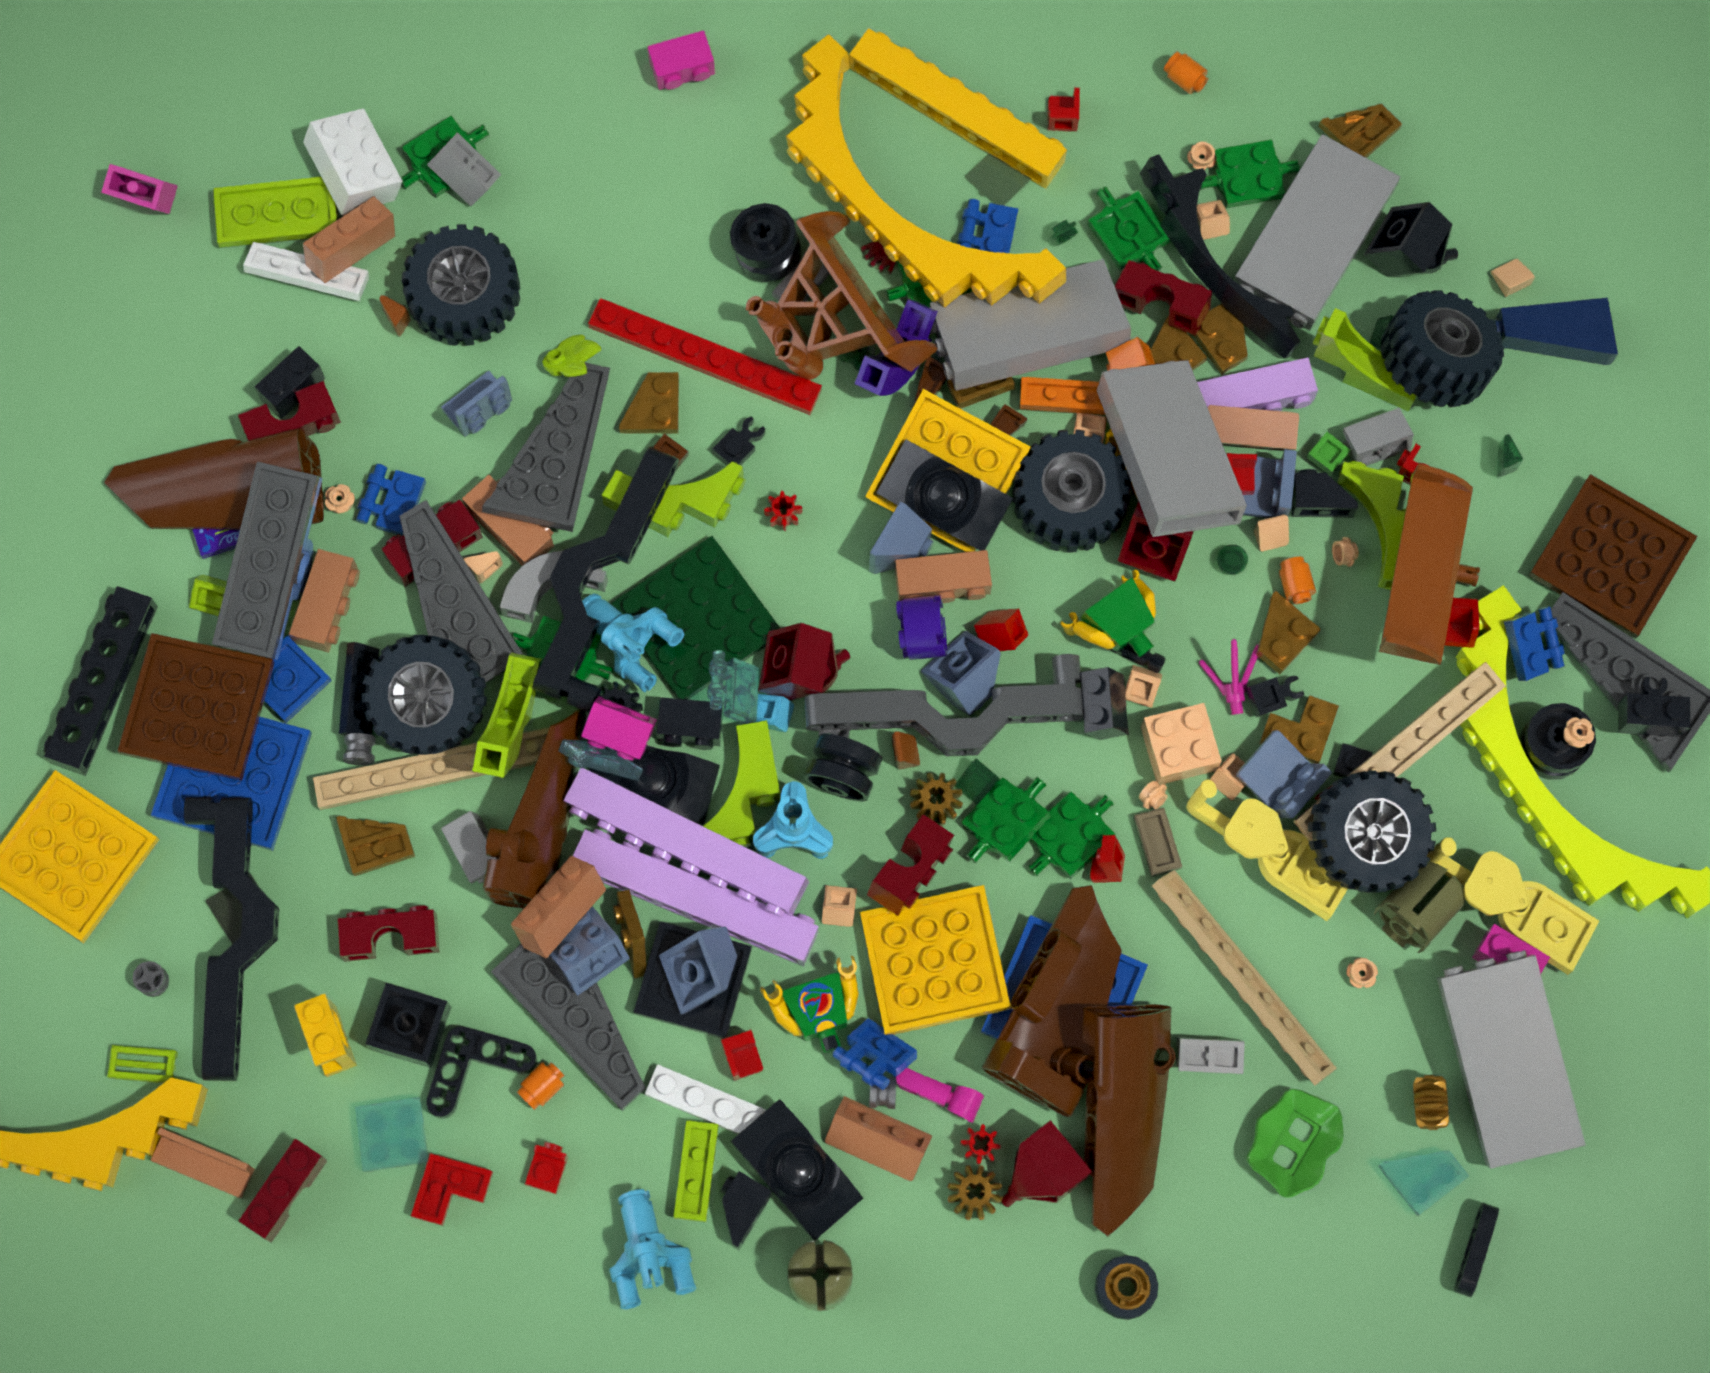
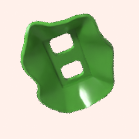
M1286 1090L1275 1105L1257 1118L1254 1142L1247 1154L1248 1164L1255 1172L1271 1183L1282 1197L1290 1198L1312 1189L1323 1178L1327 1159L1336 1153L1343 1143L1344 1131L1340 1109L1335 1104L1303 1090ZM1296 1118L1303 1120L1313 1128L1312 1133L1305 1142L1289 1133V1128ZM1279 1146L1288 1148L1297 1156L1290 1169H1286L1273 1161V1155Z

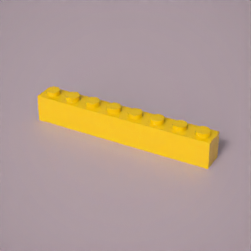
M868 28L850 52L849 63L851 70L1046 189L1065 163L1067 149L1064 148L1059 140L1044 136L1031 123H1023L1015 118L1008 109L1004 107L999 108L990 103L989 99L982 93H974L966 88L959 79L955 77L950 78L941 73L936 65L931 62L925 63L917 58L910 49L899 47L892 43L890 38L884 33H876Z

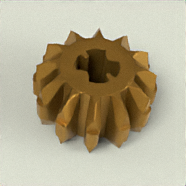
M928 773V783L922 779L916 780V785L919 789H911L910 796L916 800L910 803L911 809H920L916 815L918 820L924 814L933 821L934 818H938L940 825L943 826L946 824L945 815L953 820L956 818L957 814L954 809H961L963 803L957 799L962 796V790L953 789L956 785L954 778L945 783V773H940L938 780H934L933 774ZM934 794L936 797L937 794H940L942 796L941 804H938V801H936V804L931 803V795Z
M1434 1075L1416 1077L1413 1082L1418 1127L1428 1130L1447 1128L1449 1124V1107L1446 1080L1443 1076Z
M970 1165L965 1166L966 1178L956 1171L953 1176L960 1185L949 1183L947 1187L950 1191L958 1192V1194H953L947 1199L949 1203L960 1202L955 1207L954 1212L959 1214L963 1208H966L965 1219L968 1221L971 1220L973 1211H976L980 1221L984 1220L983 1208L990 1214H994L996 1209L989 1201L1000 1203L1002 1200L1001 1196L992 1193L1002 1188L1001 1183L990 1185L989 1182L993 1180L995 1173L991 1171L984 1178L982 1176L984 1166L982 1165L978 1166L976 1175H973ZM970 1186L975 1189L979 1186L982 1189L980 1196H983V1198L980 1200L977 1197H974L972 1200L967 1197L969 1190H966V1188Z

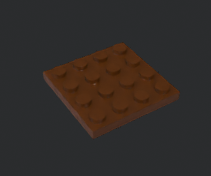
M1590 474L1528 576L1560 595L1564 592L1616 628L1636 639L1698 536Z
M151 633L117 752L124 756L242 781L273 671L274 660Z

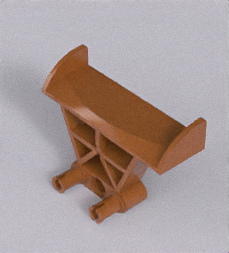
M836 211L814 213L796 221L809 241L810 246L780 300L776 303L774 301H764L759 296H753L747 301L746 310L749 311L750 315L757 317L758 323L775 347V355L779 356L778 359L784 361L792 372L805 379H815L821 374L824 359L876 343L885 357L912 372L935 353L937 347L934 343L926 340L907 342L903 340L834 236L851 222L847 215ZM823 264L838 285L826 297H824L814 282ZM807 293L813 300V302L802 301L804 300ZM850 303L867 329L849 334L836 314ZM794 316H815L809 338ZM833 331L837 338L830 340Z
M1418 464L1410 480V491L1383 635L1378 652L1441 665L1456 582L1475 587L1479 578L1477 573H1480V567L1459 564L1473 487L1455 474L1439 468Z

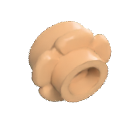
M1198 142L1191 147V151L1187 154V160L1190 164H1193L1196 170L1201 168L1205 170L1207 167L1211 168L1216 163L1215 150L1207 142ZM1203 155L1205 158L1200 159L1199 156Z
M339 484L337 487L331 486L325 493V506L335 513L341 514L349 511L355 501L354 494L344 484ZM341 496L342 500L337 501L336 498Z
M1348 537L1335 541L1332 545V556L1335 563L1339 566H1353L1359 555L1357 544L1351 542Z
M1573 717L1567 721L1563 736L1569 745L1582 748L1593 741L1594 732L1592 731V724L1587 719ZM1578 729L1582 731L1581 735L1577 733Z
M1155 780L1150 782L1139 795V800L1143 802V807L1146 809L1152 807L1158 809L1168 797L1165 794L1166 785H1160Z
M1360 957L1355 959L1354 963L1348 965L1346 974L1350 978L1349 981L1352 986L1359 989L1362 987L1370 988L1376 982L1375 977L1378 975V969L1373 962L1367 958ZM1364 971L1365 976H1360L1359 972Z

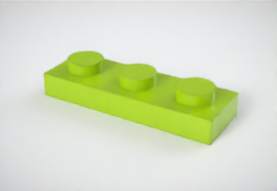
M686 1120L674 1219L707 1222L718 1124Z

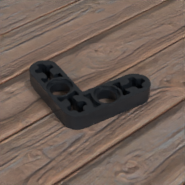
M462 1026L453 1028L446 1036L426 1102L428 1110L434 1117L439 1119H445L454 1114L471 1061L517 1074H527L534 1070L537 1065V1055L534 1049L525 1043ZM461 1034H465L466 1040L469 1041V1045H463L459 1053L460 1057H465L464 1062L455 1057H447L449 1052L455 1055L457 1045L453 1042V1039L460 1038ZM488 1042H496L500 1045V1054L494 1059H488L483 1055V1047ZM507 1045L512 1046L510 1049L511 1054L521 1055L522 1051H527V1056L531 1059L530 1063L526 1062L522 1067H518L517 1060L507 1057V1064L502 1063L506 1057ZM449 1064H456L460 1067V1075L454 1081H447L442 1075L444 1067ZM439 1083L448 1088H456L454 1093L448 1090L446 1100L450 1103L449 1108L443 1107L441 1112H438V1107L433 1104L435 1099H441L444 1091L442 1088H437Z

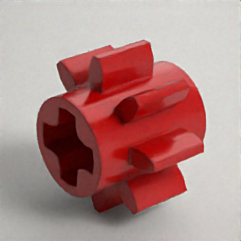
M781 490L780 496L776 498L768 497V502L772 507L765 508L764 514L765 516H772L770 520L771 527L777 524L782 526L783 531H786L787 526L791 523L796 526L799 524L795 514H801L803 510L802 506H795L797 501L796 494L789 497ZM786 507L787 514L782 515L780 508Z
M984 1124L981 1125L980 1131L977 1132L968 1128L967 1133L971 1137L970 1140H961L960 1145L968 1147V1152H966L964 1158L968 1159L971 1156L976 1158L977 1166L981 1164L984 1158L993 1162L994 1156L991 1154V1151L1001 1149V1145L993 1142L997 1131L991 1134L985 1132ZM976 1138L979 1141L984 1139L988 1141L986 1152L982 1149L974 1150Z

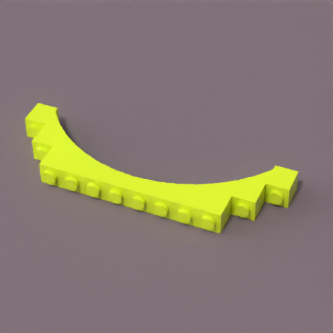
M1503 585L1478 601L1479 632L1481 631L1483 635L1476 639L1474 648H1461L1456 655L1459 670L1465 676H1468L1482 663L1487 662L1506 685L1508 637L1504 621L1517 617L1521 612V608ZM1504 687L1460 724L1463 729L1462 734L1467 743L1477 748L1482 755L1480 758L1484 767L1489 772L1493 771L1497 776L1502 792L1505 796L1511 797L1518 806L1517 812L1525 823H1530L1534 828L1538 843L1544 849H1548L1555 858L1554 864L1562 875L1568 876L1573 883L1572 888L1575 895L1581 901H1585L1590 906L1620 887L1624 901L1631 908L1634 907L1637 912H1640L1667 893L1672 897L1671 903L1680 914H1684L1686 918H1689L1710 904V869L1708 867L1702 870L1676 868L1628 853L1600 838L1561 806L1542 783L1524 752L1511 716L1507 687Z

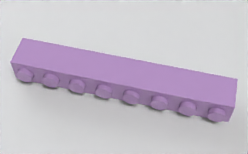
M582 767L564 799V802L571 807L569 812L583 820L590 816L598 820V827L612 834L617 829L627 834L625 837L626 841L638 847H642L643 843L654 848L653 854L666 861H670L671 857L682 861L681 868L695 875L702 871L710 875L708 881L723 889L730 885L739 890L737 892L738 896L749 902L754 903L757 898L767 903L766 910L780 917L783 916L784 912L793 916L809 884V880L805 876Z
M594 829L593 833L584 830L573 857L594 865L603 884L620 891L629 890L630 894L634 897L711 929L726 926L731 937L804 967L819 932V926L814 925L815 920L800 913L795 917L785 912L780 917L766 910V904L756 899L754 903L749 902L738 896L737 892L728 888L723 889L681 867L680 869L668 864L669 861L653 853L651 857L639 852L640 848L630 842L623 841L621 845L610 840L611 836L601 830Z

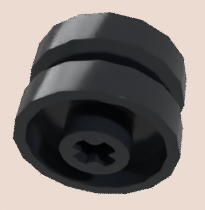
M762 203L752 205L743 210L733 221L730 230L731 244L736 254L737 262L746 275L754 280L770 282L782 279L790 274L798 265L802 254L801 244L794 220L788 211L778 205Z
M1552 703L1541 708L1522 729L1519 740L1529 762L1539 777L1547 780L1564 779L1573 775L1592 755L1596 744L1593 724L1594 739L1590 744H1586L1582 748L1569 745L1563 736L1567 721L1573 717L1585 718L1592 724L1590 718L1579 708L1566 703ZM1578 729L1577 733L1581 735L1582 731Z
M819 734L813 748V753L818 759L809 760L804 772V779L814 787L840 798L860 802L868 801L873 787V782L868 777L878 774L883 757L874 749L858 741L835 734Z

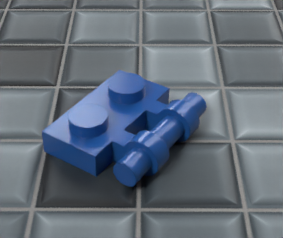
M969 199L967 208L963 210L962 220L964 225L962 233L958 234L957 244L989 252L1010 253L1018 208L989 203L986 214L979 211V200ZM975 225L984 226L982 238L974 236Z
M376 464L373 473L369 474L366 481L368 488L365 496L359 500L357 506L359 512L356 521L367 524L370 515L378 517L376 522L377 529L402 536L404 533L400 515L419 504L426 480L425 478L396 470L391 481L384 478L388 468L382 464ZM379 490L387 492L383 506L375 503Z
M1550 606L1538 609L1539 621L1536 619L1535 612L1524 613L1504 621L1518 681H1528L1549 672L1547 659H1550L1553 669L1565 666L1562 657L1565 654L1563 644H1559L1556 632L1558 627L1557 618L1553 617ZM1541 632H1544L1547 647L1545 648L1543 647L1540 635Z
M869 1018L847 1036V1045L851 1047L848 1051L838 1046L833 1052V1057L840 1061V1066L848 1071H855L862 1076V1081L870 1086L876 1085L881 1090L886 1089L890 1082V1079L882 1075L885 1071L897 1077L917 1059V1050L894 1034L885 1035L884 1028ZM865 1056L873 1061V1063L869 1066L860 1059Z

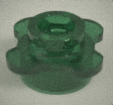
M873 345L841 354L839 357L842 362H849L859 371L864 356H874L875 348ZM859 351L860 355L856 356L854 353Z

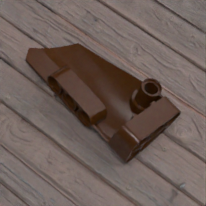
M301 428L244 442L237 439H224L118 465L113 468L104 483L151 529L240 530L257 461L322 478L321 460L316 444ZM322 483L311 525L321 523L324 520Z
M577 709L572 715L550 726L534 771L509 829H489L486 841V856L498 857L500 859H489L487 861L483 891L495 904L524 909L559 869L562 845L567 837L570 819L569 810L571 808L564 802V799L577 776L583 741L581 735L586 723L585 711Z
M1092 885L1071 889L1011 1000V1008L1013 1010L981 1067L984 1072L1006 1086L1068 1118H1071L1086 1084L1094 1081L1095 1049L1093 1046L1083 1042V1008L1108 1005L1122 951L1104 918ZM1082 1062L1083 1069L1082 1072L1079 1074L1078 1068L1080 1063Z
M1145 1004L1089 1006L1083 1008V1042L1093 1046L1095 1049L1094 1081L1089 1082L1086 1093L1084 1162L1092 1171L1090 1176L1093 1177L1091 1224L1107 1237L1134 1213L1154 1187L1169 1069L1175 1061V1052L1171 1047V1006ZM1159 1048V1056L1154 1060L1156 1051Z

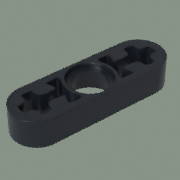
M1484 1202L1480 1205L1456 1279L1454 1292L1472 1297L1497 1222L1498 1207Z

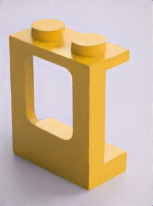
M325 993L294 1005L316 1067L322 1065L326 1077L357 1066L337 1007Z

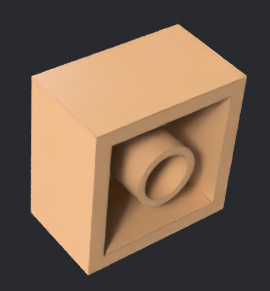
M1205 703L1143 719L1140 728L1155 779L1160 785L1214 772L1219 768L1222 761Z

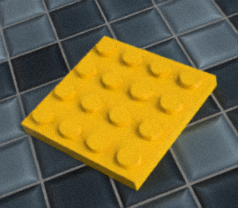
M923 389L865 497L894 513L898 505L877 494V491L906 439L1005 494L1010 489L1016 472L1021 468L1019 463L1024 456H1028L1031 447ZM922 519L932 528V534L965 552L976 551V548Z
M55 770L0 844V888L82 943H85L158 843L159 838Z
M984 885L917 899L911 909L905 907L899 916L885 907L860 912L885 1035L905 1033L1011 1009Z

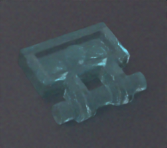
M714 651L713 659L709 662L711 684L707 689L710 708L719 710L723 704L724 716L743 724L756 722L759 667L737 658H732L726 662L724 651Z

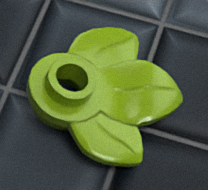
M583 334L573 335L563 340L556 349L549 351L543 358L542 363L544 369L553 376L576 377L587 373V367L584 362L602 351V348L592 340H585V335Z

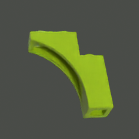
M1335 308L1330 318L1324 316L1312 343L1317 346L1314 357L1345 371L1343 383L1409 412L1416 395L1411 394L1410 396L1404 391V387L1401 384L1397 385L1392 379L1393 374L1387 372L1384 366L1385 359H1382L1381 351L1367 342L1355 330L1346 312Z
M1359 461L1344 462L1339 471L1337 483L1351 492L1370 514L1378 532L1382 553L1378 587L1391 590L1406 509L1397 510L1404 475H1399L1396 471L1389 468H1380L1379 470L1369 468L1366 464Z
M731 462L724 469L706 479L683 485H669L648 528L669 537L671 531H677L684 519L682 512L715 528L719 520L724 521L731 509L729 502L733 495L738 496L745 485L746 479L743 478V467ZM616 469L602 494L603 505L617 511L633 477Z
M516 653L509 655L493 713L484 733L477 741L472 771L504 778L519 758L524 727L532 717L536 690L532 689L542 659Z
M767 720L736 726L739 742V767L736 781L723 807L703 826L745 848L751 846L750 842H753L755 834L750 805L756 804L759 808L769 807L781 798Z

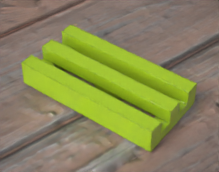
M112 1045L107 1077L118 1080L165 1083L169 1078H174L173 1075L176 1070L175 1061L178 1052L174 1050ZM118 1054L168 1058V1062L155 1063L118 1059ZM116 1067L164 1070L166 1075L116 1071Z

